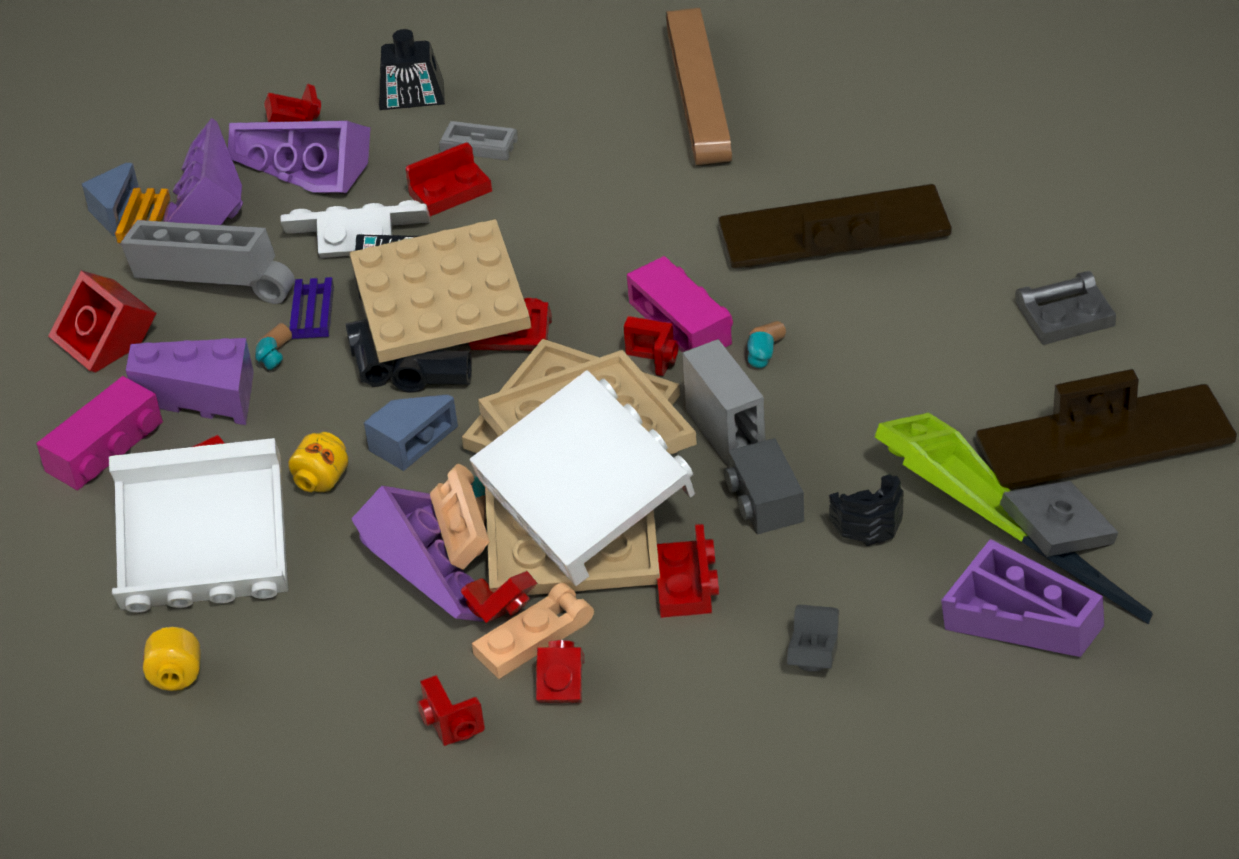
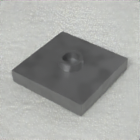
M1071 481L1004 492L1000 501V505L1047 557L1111 545L1115 543L1119 533Z

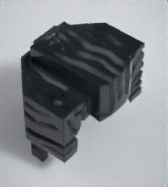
M888 474L882 476L881 488L875 494H872L868 489L849 496L841 494L839 497V492L829 495V520L842 537L862 541L866 546L895 537L903 519L904 491L900 486L901 481L897 475L892 476Z

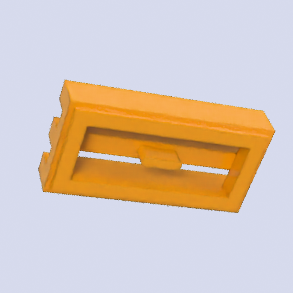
M133 188L115 232L117 243H121L137 220L147 221V214L151 204L155 205L148 221H162L170 201L168 189L161 188L160 193L156 194L154 188H147L144 194L141 192V188Z

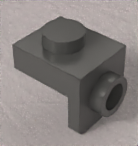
M800 604L796 606L794 612V632L788 646V665H798L802 670L813 672L821 671L824 668H832L838 645L839 610L837 608Z

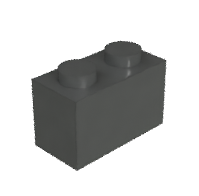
M776 438L729 450V468L724 469L726 484L731 493L736 491L740 513L744 520L750 519L757 535L804 522V492Z

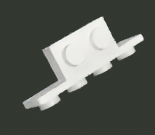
M414 200L402 201L398 206L385 207L379 203H370L360 209L333 206L322 212L296 209L292 210L290 214L280 216L281 225L286 234L317 232L318 254L320 258L350 256L349 252L355 251L357 234L392 235V226L430 222L427 205L420 204V202Z

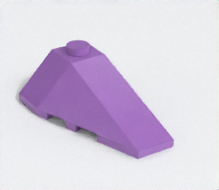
M211 118L190 145L181 169L184 173L180 181L175 184L173 190L178 195L176 204L170 202L167 205L163 222L221 225L227 217L232 219L243 204L241 200V181L219 125Z
M350 121L229 123L228 151L232 160L278 177L283 181L295 184L313 193H347L368 164L370 128Z
M381 486L351 518L360 533L359 538L361 542L455 619L482 622V618L477 617L471 612L466 603L467 599L460 591L466 584L474 580L464 573V570L450 564L430 494Z

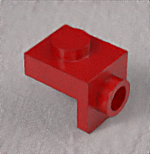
M307 84L302 99L268 92L264 103L268 122L312 121L319 117L321 110V100L317 98L315 85Z
M628 316L623 326L626 354L655 360L656 375L664 376L669 364L676 362L679 351V342L674 340L673 323Z
M528 571L510 577L495 592L489 589V584L483 578L466 584L460 591L467 599L466 603L471 612L488 623L504 616L507 612L511 616L521 610L531 600L527 593L538 583Z
M555 640L549 641L548 647L537 648L536 700L538 703H582V664L585 663V654L581 647H574V642Z
M437 675L420 681L423 699L417 701L420 715L426 726L433 724L444 746L469 739L473 735L485 730L482 706L477 697L452 705Z

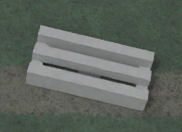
M450 121L439 142L440 151L443 152L468 142L473 148V156L508 160L509 151L512 152L514 148L513 143L517 142L518 135L517 129Z

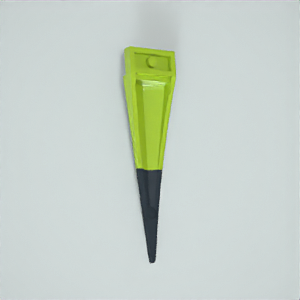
M930 413L879 423L874 438L887 445L889 452L903 457L902 465L1149 624L1153 615L1149 609L1102 575L1076 552L1047 557L1000 505L1003 493L1009 492L1010 489L1004 488L999 484L995 473L981 459L959 431Z

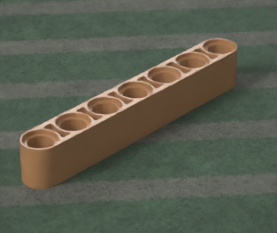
M691 8L666 11L668 37L695 165L732 161L729 130L701 9Z

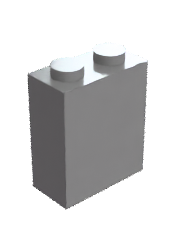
M717 339L682 352L686 411L729 468V450L765 441L764 397L720 340Z

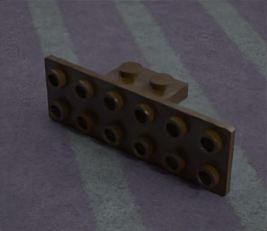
M934 184L730 214L718 218L732 268L751 267L759 264L823 256L831 253L894 245L922 239H933L948 236L952 233L951 224Z
M1129 369L1056 384L1053 415L981 429L976 432V439L999 484L1004 488L1014 489L1235 443L1237 433L1209 385L1200 384L1137 397L1139 379L1135 371Z

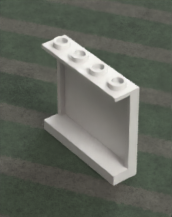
M588 370L469 459L481 483L575 586L589 577L584 565L586 561L680 488L690 498L695 494L690 480L693 472L686 461L679 455L673 458L666 451L668 447L662 437L654 429L648 432L641 425L643 422L636 410L628 403L622 406L616 400L618 396L612 386L604 378L598 381Z
M275 438L109 456V471L115 481L117 588H112V595L121 610L145 612L152 606L161 605L184 608L197 601L210 600L214 603H228L233 601L235 597L253 596L266 599L276 596L279 592H288L281 455Z

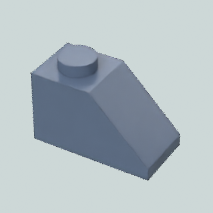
M447 394L391 400L364 422L369 451L400 470H406L458 427L454 398Z

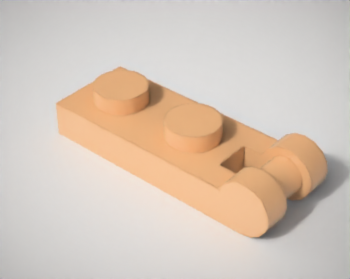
M456 464L449 471L448 480L444 484L438 483L430 492V498L450 564L464 570L475 557L483 552L490 541L471 485L474 481V476L465 466Z
M559 583L551 589L546 598L472 643L473 655L500 679L537 656V648L548 647L549 641L562 640L585 626L592 619L594 609L584 599H577L575 591L569 585ZM562 611H566V613L562 616H557V614L561 613Z

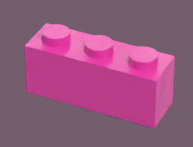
M665 256L627 274L629 303L646 319L673 323L674 340H678L681 352L717 339L720 340L724 347L732 344L731 327L733 326V320L727 308L718 305L702 286H697L687 277L681 267H676Z
M124 376L120 377L36 443L45 472L78 491L109 466V456L125 454L131 447L163 423L156 394Z

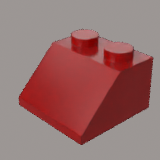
M81 270L48 337L89 371L96 373L128 354L131 344L142 343L157 313L114 279Z

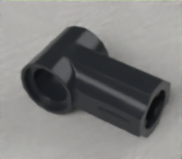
M367 319L345 323L352 357H356L361 382L368 383L371 387L386 385L387 380L392 377V361L379 363Z
M433 350L395 359L391 380L398 389L409 393L422 390L426 384L470 385L472 377L471 352Z

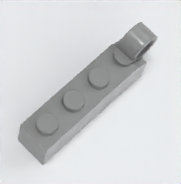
M137 220L120 243L134 278L250 286L260 299L272 304L283 302L295 283L291 270L284 264L273 261L275 253L266 228Z

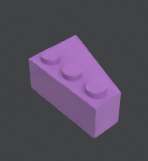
M246 338L185 340L159 343L146 342L130 345L126 365L127 377L155 393L159 409L178 413L181 408L200 411L201 417L213 419L214 415L217 414L233 417L236 424L246 425L254 374Z
M991 539L941 600L945 630L1077 657L1082 656L1104 627L1102 595Z

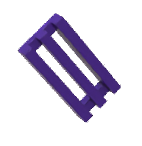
M326 277L324 283L318 284V278H310L309 284H304L303 279H295L289 328L292 333L291 339L329 337L334 293L332 277ZM317 294H323L320 328H314ZM304 295H308L305 329H301Z

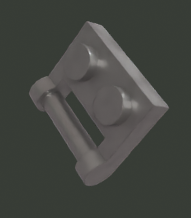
M1091 271L1078 273L1076 278L1034 289H1031L1029 286L1019 288L1015 293L1019 309L1043 345L1114 327L1116 323V313L1096 286L1095 278ZM1077 293L1081 294V296L1038 306V303L1050 301L1053 299Z

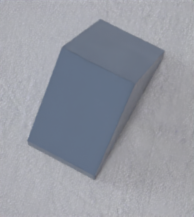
M124 163L81 183L89 212L112 236H116L115 232L133 188H139L133 163Z

